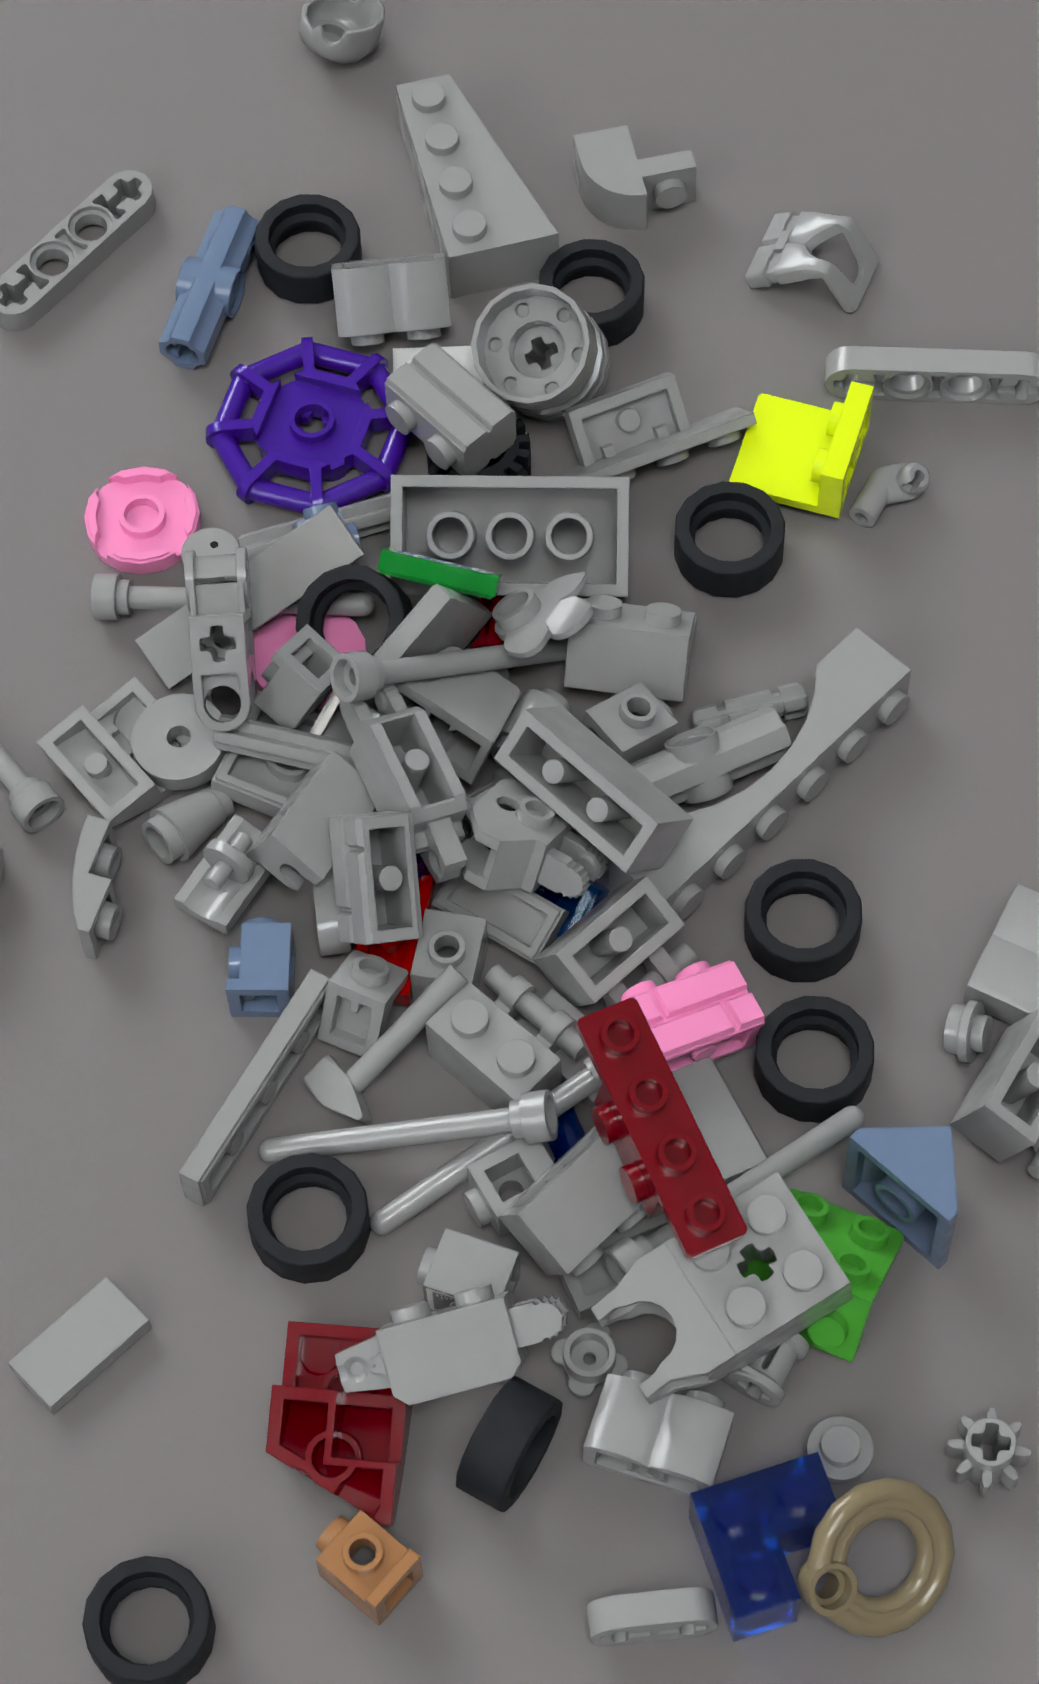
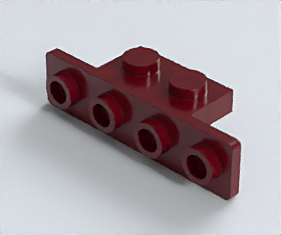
M628 998L580 1018L577 1022L576 1030L602 1082L594 1101L596 1107L591 1109L592 1119L602 1141L606 1145L614 1143L624 1164V1166L619 1168V1174L630 1200L634 1204L642 1202L649 1219L663 1213L665 1214L687 1259L697 1258L743 1238L747 1232V1226L638 1001L635 998Z

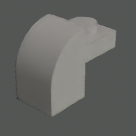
M627 125L573 135V170L580 195L586 208L600 221L621 229H647V210L657 208L669 209L684 203L695 202L697 166L692 150L637 159Z

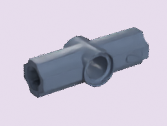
M227 205L223 210H215L196 256H188L181 266L176 283V303L159 340L160 353L172 360L176 366L194 370L196 366L206 365L225 318H233L240 308L245 290V271L255 249V232L259 220L250 216L243 208Z

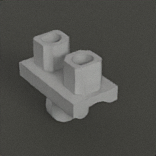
M234 814L218 838L210 840L204 848L203 859L174 898L176 907L196 917L200 922L214 930L228 935L271 874L259 862L254 863L246 856V853L262 832L253 827L244 818Z

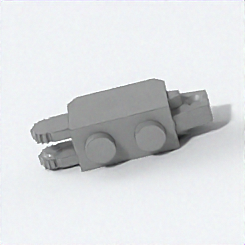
M395 684L384 685L382 690L376 692L374 696L375 705L377 706V711L380 712V717L373 718L364 700L348 703L340 700L339 707L343 720H345L346 727L354 741L349 754L377 812H412L416 854H420L436 884L459 877L462 873L461 869L467 862V857L460 841H463V837H465L461 822L468 810L466 792L426 711L418 706L408 709Z
M490 1283L454 1293L453 1297L456 1305L431 1311L428 1301H421L389 1311L392 1322L386 1323L376 1330L375 1336L335 1354L342 1386L345 1393L391 1388L395 1398L410 1406L512 1379L515 1373L520 1370L529 1354L527 1346L543 1342L545 1338L551 1340L554 1335L557 1337L559 1331L564 1329L563 1326L568 1325L567 1318L570 1308L566 1307L565 1303L561 1300V1296L556 1298L554 1294L551 1297L545 1295L543 1299L535 1297L515 1303L511 1290L494 1294Z

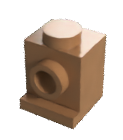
M362 1510L350 1522L343 1516L337 1517L327 1526L316 1543V1548L322 1552L316 1558L319 1575L378 1626L381 1625L423 1577L421 1556L411 1548L408 1550ZM363 1546L369 1547L376 1553L375 1558L365 1565L356 1564L351 1560Z

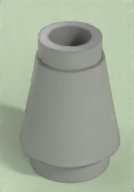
M210 785L206 789H201L151 810L150 819L142 824V833L147 845L166 864H171L177 859L186 861L225 822L226 818L234 813V805L231 798L220 791L210 789Z

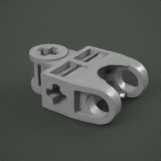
M236 548V554L196 556L195 550L185 551L184 576L187 605L190 611L188 626L195 710L201 722L208 728L221 732L231 731L238 728L247 719L251 705L257 696L251 583L247 548ZM237 576V580L199 582V578ZM218 632H223L225 636L230 637V644L227 647L221 648L219 643H214V637ZM227 686L238 693L241 700V708L239 712L229 714L236 716L232 720L220 721L209 714L206 708V699L215 705L212 694L215 687Z

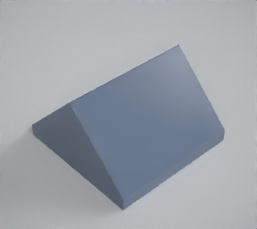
M952 1127L858 1128L849 1138L842 1188L888 1226L899 1230L904 1236V1241L939 1270L948 1259L958 1215Z

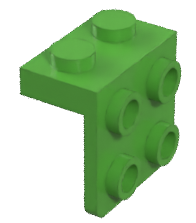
M789 1189L850 1281L853 1299L798 1334L810 1346L853 1362L860 1348L875 1299L901 1249L904 1236L899 1230L888 1226L876 1217L863 1216L827 1202L823 1197L815 1193ZM752 1261L747 1265L748 1271L743 1273L742 1276L745 1278L748 1275L755 1274L761 1281L767 1280L771 1276L769 1264L772 1262Z

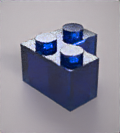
M818 1452L690 1493L689 1520L733 1642L797 1621L801 1597L785 1555L811 1547L815 1529L831 1504L836 1501Z

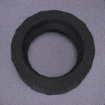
M299 194L280 200L263 214L255 232L257 266L264 284L277 296L295 303H321L333 299L332 264L362 260L360 228L353 213L339 201L320 194ZM302 232H322L335 237L341 243V250L328 262L316 266H295L284 262L276 255V249L283 241L290 236Z
M582 239L563 245L548 257L541 268L539 284L556 287L560 290L570 281L585 276L603 277L616 282L625 291L624 300L612 309L598 313H587L596 321L605 335L608 347L621 343L635 332L643 318L645 275L638 260L624 247L607 240Z
M722 481L700 488L686 498L676 515L674 557L680 573L695 588L713 596L737 598L759 591L774 579L783 563L785 520L778 504L763 490L749 484ZM721 518L741 519L754 525L763 534L764 546L750 558L739 561H722L704 554L696 546L695 533L710 521Z
M343 565L324 572L307 587L297 607L296 632H299L308 624L325 639L323 633L324 618L331 604L345 592L367 590L382 600L389 614V629L381 644L382 646L412 611L413 607L410 598L400 586L384 574L367 566ZM379 646L371 655H374L381 646Z
M790 859L770 867L754 881L745 903V942L753 959L769 974L789 982H817L836 975L852 960L860 941L862 901L852 881L836 867L815 859ZM791 894H810L824 899L836 909L839 915V929L836 936L826 944L815 948H795L780 942L769 932L766 915L770 906L776 900Z
M802 996L782 1003L765 1018V1024L760 1028L756 1036L754 1077L762 1097L779 1113L800 1122L822 1123L843 1108L850 1105L857 1106L863 1100L872 1080L875 1042L866 1021L849 1005L830 997ZM804 1030L824 1031L838 1037L848 1047L851 1054V1068L846 1078L839 1084L824 1089L804 1088L790 1082L780 1072L777 1065V1051L782 1041L789 1035Z
M316 1153L288 1156L269 1166L254 1183L246 1206L252 1245L262 1263L281 1278L303 1284L329 1281L348 1271L364 1253L371 1232L366 1191L355 1172L336 1158ZM314 1186L336 1193L345 1205L347 1214L344 1231L336 1241L321 1249L301 1251L286 1247L277 1239L272 1230L271 1215L274 1206L283 1196L298 1188Z
M517 1376L507 1381L493 1398L469 1440L456 1474V1487L494 1509L506 1512L525 1490L541 1463L558 1426L562 1413V1401Z
M150 1556L121 1562L100 1577L86 1600L82 1622L89 1653L106 1679L113 1684H186L199 1674L212 1653L216 1630L207 1592L192 1571L171 1559ZM149 1587L163 1588L178 1596L187 1608L190 1620L187 1638L180 1650L165 1661L150 1665L133 1663L121 1656L112 1644L109 1631L112 1613L119 1602L132 1592Z

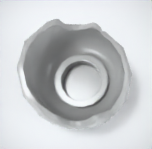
M310 0L301 8L299 17L301 40L314 54L328 61L340 64L355 63L371 53L378 44L384 24L385 7L379 0Z

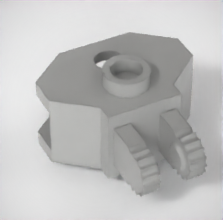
M518 779L500 780L472 805L469 817L474 835L470 839L467 838L461 844L467 857L466 865L461 870L464 880L485 891L521 888L532 894L542 885L557 894L561 892L563 897L568 896L569 899L575 897L576 899L588 890L587 888L591 885L589 880L594 882L597 878L599 879L608 868L606 864L609 861L606 860V856L587 839L572 832L573 827ZM498 804L510 805L515 811L502 809Z

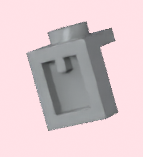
M359 950L351 951L328 980L317 1039L361 1057L388 1029L393 1000L405 986L408 971L387 962L379 956L366 954Z

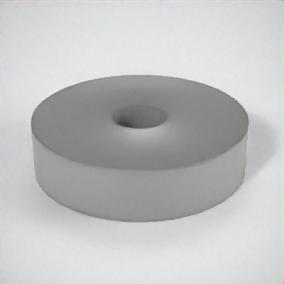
M172 694L154 701L141 712L132 729L131 747L138 766L156 785L165 789L188 790L207 783L213 778L227 752L214 746V730L205 726L197 716L193 694ZM206 699V708L209 714L218 720L222 714L215 705ZM186 735L190 737L189 742L182 747L171 746L178 736Z

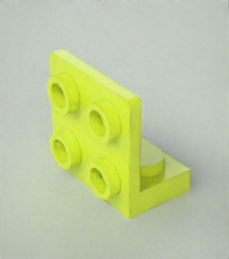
M851 381L845 402L835 401L831 410L768 394H760L753 410L757 424L747 427L729 482L746 483L763 490L779 504L840 518L870 426L874 386Z

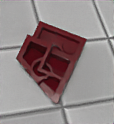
M288 1321L282 1385H272L266 1452L312 1479L314 1483L331 1494L362 1510L380 1525L394 1526L404 1472L413 1405L409 1406L395 1398L391 1388L345 1393L335 1359V1354L339 1351L375 1336V1331L379 1328Z

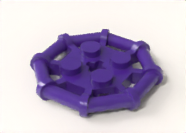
M302 337L300 344L251 365L238 364L230 372L232 381L214 422L206 427L205 431L207 445L216 449L237 486V497L246 504H252L256 501L303 514V509L325 503L337 502L339 508L353 504L380 491L386 494L390 493L391 475L397 474L413 432L407 435L400 433L391 424L385 413L387 405L384 383L387 377L391 375L388 370V360L378 353L366 356L313 342V337ZM315 366L335 370L350 375L348 377H344L328 373L325 371L315 369ZM303 367V370L294 373L295 380L281 386V379L273 383L269 382ZM367 387H373L384 408L371 409L368 403L365 405L361 393ZM256 396L259 398L260 401L253 417L240 419L249 397ZM313 417L322 419L324 429L321 431L308 433L299 427L300 423L310 424ZM388 430V436L377 459L367 452L366 448L374 431ZM255 441L260 449L262 460L253 468L240 448L239 442ZM353 467L363 473L360 476L323 491V480L327 482L340 480ZM277 473L310 481L311 492L270 482V480Z

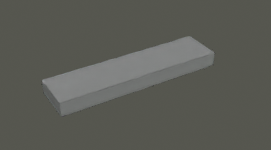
M332 505L327 506L249 560L253 632L302 599L307 587L321 574L343 565H351L365 555ZM237 576L225 577L221 581L237 580ZM187 604L135 640L168 689H172L192 675L188 626L190 611ZM218 632L214 637V643H219L221 648H225L230 644V637L225 636L223 632Z
M310 969L179 1171L186 1198L203 1207L212 1200L317 1036L329 977Z

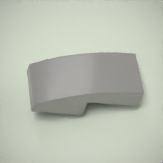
M87 815L75 854L72 898L76 924L85 956L97 960L105 939L112 941L115 938L122 919L123 909L117 903L112 883L120 865L122 851L121 847L116 844L111 821Z

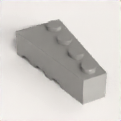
M450 74L396 85L399 130L437 253H444L447 286L451 298L539 279L540 270L546 260L559 249V233Z

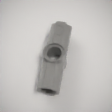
M766 706L716 728L704 726L678 733L665 742L664 750L639 759L630 765L676 804L682 802L697 804L726 794L733 788V780L778 762L789 750L792 743L787 727L780 719L776 709Z

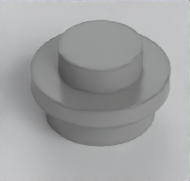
M970 1000L966 1005L953 1004L949 1010L944 1028V1050L946 1053L957 1055L960 1062L971 1064L975 1061L979 1052L986 1053L990 1047L993 1035L992 1016L985 1015V1008L981 1001Z
M834 1416L824 1419L813 1428L807 1442L808 1461L819 1476L830 1482L847 1483L854 1481L868 1470L872 1462L874 1445L871 1435L861 1423L852 1418Z

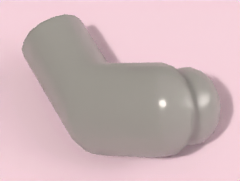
M918 462L892 464L875 469L868 477L850 508V518L863 527H873L886 505L918 498L928 488L930 483V474L927 468Z

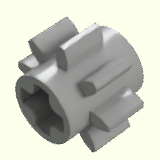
M990 1408L986 1418L980 1419L975 1423L966 1415L961 1416L958 1430L965 1440H948L945 1450L946 1456L960 1459V1465L954 1477L956 1484L968 1479L971 1483L979 1486L981 1497H986L990 1487L1000 1482L1010 1490L1016 1488L1019 1477L1011 1465H1028L1031 1456L1030 1449L1016 1446V1440L1022 1428L1021 1422L1018 1421L1008 1425L1004 1421L997 1419L995 1408ZM981 1444L993 1446L992 1451L996 1457L995 1461L983 1459V1450L980 1448Z

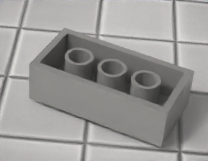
M391 475L390 548L502 574L498 595H508L521 588H530L537 594L551 581L559 577L585 572L588 578L577 596H629L630 477ZM390 576V579L395 581L405 594L425 595L432 587V585Z

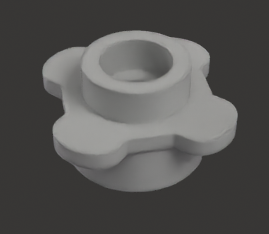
M598 1322L590 1323L585 1328L576 1330L567 1339L557 1340L551 1350L553 1362L564 1368L570 1379L568 1383L569 1390L577 1397L591 1396L594 1393L595 1387L605 1382L607 1374L623 1376V1372L628 1370L626 1357L616 1353L610 1329L607 1326L601 1327ZM586 1355H593L596 1361L592 1365H587L583 1359Z

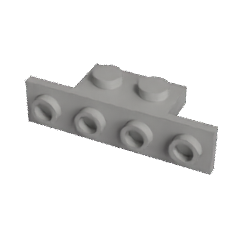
M665 372L562 410L579 464L548 476L630 477L632 479L637 475L635 468L654 461L656 466H667L680 462L689 457V448L708 442L709 447H717L734 442L742 437L741 429L757 424L753 412L734 407L689 424L675 375Z

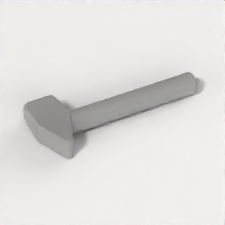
M450 964L348 1071L334 1057L327 1055L304 1077L303 1083L324 1107L366 1125L370 1124L372 1118L363 1091L425 1027V1023L468 983L467 978Z

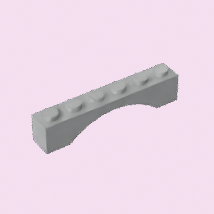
M856 627L817 664L814 695L807 719L792 746L776 765L744 791L716 805L689 812L688 814L693 818V821L662 868L625 873L609 859V887L615 890L624 882L648 876L681 920L690 916L701 904L705 896V890L719 877L722 880L730 878L743 864L747 856L746 851L760 838L767 841L776 835L786 822L788 812L801 799L809 802L815 798L826 785L829 773L840 762L844 761L848 764L854 761L865 749L870 739L869 735L882 723L887 726L891 725L902 715L910 701V697L907 694L911 670Z

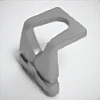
M795 211L778 213L774 215L762 240L764 246L758 248L745 275V279L751 289L770 287L772 283L783 285L822 278L845 312H854L857 310L879 262V257L851 217L802 211L800 215H797ZM844 233L858 264V274L855 282L851 283L835 265L829 261L816 258L812 255L811 251L827 239Z

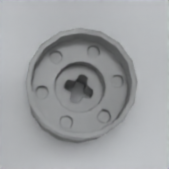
M529 283L508 288L489 301L475 323L471 349L476 371L486 387L528 418L547 422L563 420L565 418L562 410L597 398L606 385L611 360L608 341L596 321L575 300L556 287ZM552 349L555 352L550 357L552 366L544 369L541 366L546 361L544 352Z

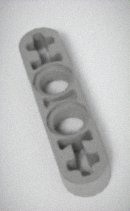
M124 170L109 177L0 276V327L9 331H21L36 324L151 218L155 211L156 203L151 180L145 174L136 170ZM138 194V200L135 201L134 199H132ZM120 197H127L122 202H120ZM92 224L100 225L107 230L102 237L93 241L83 240L77 236L83 227ZM52 259H61L69 264L64 272L54 276L45 275L39 271L43 263ZM27 281H31L32 283L29 287ZM24 298L25 303L20 306L18 302ZM9 299L12 300L13 303L6 307L5 302Z
M843 346L832 350L825 359V386L832 395L839 398H846L851 381L874 386L873 400L1031 404L1039 401V354L1027 351ZM901 373H914V374H917V375L905 376V375H898V374H901ZM958 375H973V377H965V378L956 377V376H958Z

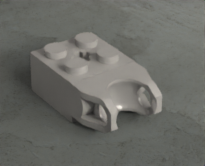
M778 1171L734 1198L747 1226V1232L743 1238L690 1260L684 1256L674 1236L637 1259L618 1286L591 1308L601 1327H605L618 1320L632 1319L642 1314H655L667 1319L676 1328V1342L671 1353L660 1363L656 1372L639 1385L649 1404L661 1400L676 1391L714 1384L740 1367L742 1369L853 1299L850 1281ZM752 1261L772 1262L769 1264L771 1276L767 1280L761 1281L755 1274L744 1278L742 1274L748 1271L747 1265Z

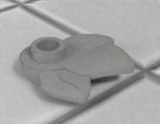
M579 572L559 577L551 581L537 594L530 588L515 590L497 603L492 612V617L496 621L495 632L504 641V649L509 655L522 659L539 654L550 638L555 640L569 638L582 630L590 622L594 614V608L588 601L577 597L587 581L588 576L586 573Z

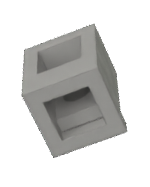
M306 624L272 656V662L261 674L268 683L254 703L279 726L296 729L321 706L333 690L330 682V667L334 657L340 653L312 627Z
M520 1138L467 1166L470 1190L463 1193V1199L473 1220L480 1228L491 1223L499 1238L510 1232L498 1215L554 1164L541 1142L528 1144L525 1138ZM509 1190L520 1192L504 1202L500 1198L504 1192Z

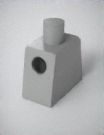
M449 646L446 649L440 651L439 653L457 651L462 649H460L459 647ZM508 669L395 683L398 693L401 694L408 709L418 706L426 711L457 776L472 785L521 694L518 686L509 681Z

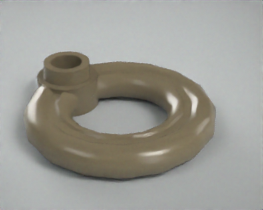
M883 1477L858 1484L831 1504L815 1529L808 1560L800 1567L797 1574L798 1595L803 1603L819 1614L826 1616L850 1634L881 1638L907 1630L933 1609L948 1585L955 1556L952 1525L939 1501L914 1482ZM885 1518L899 1520L909 1528L915 1539L916 1557L913 1570L906 1581L892 1593L879 1597L866 1596L858 1591L856 1575L847 1566L850 1546L858 1533L871 1522ZM826 1573L827 1579L824 1586L815 1591L818 1580Z

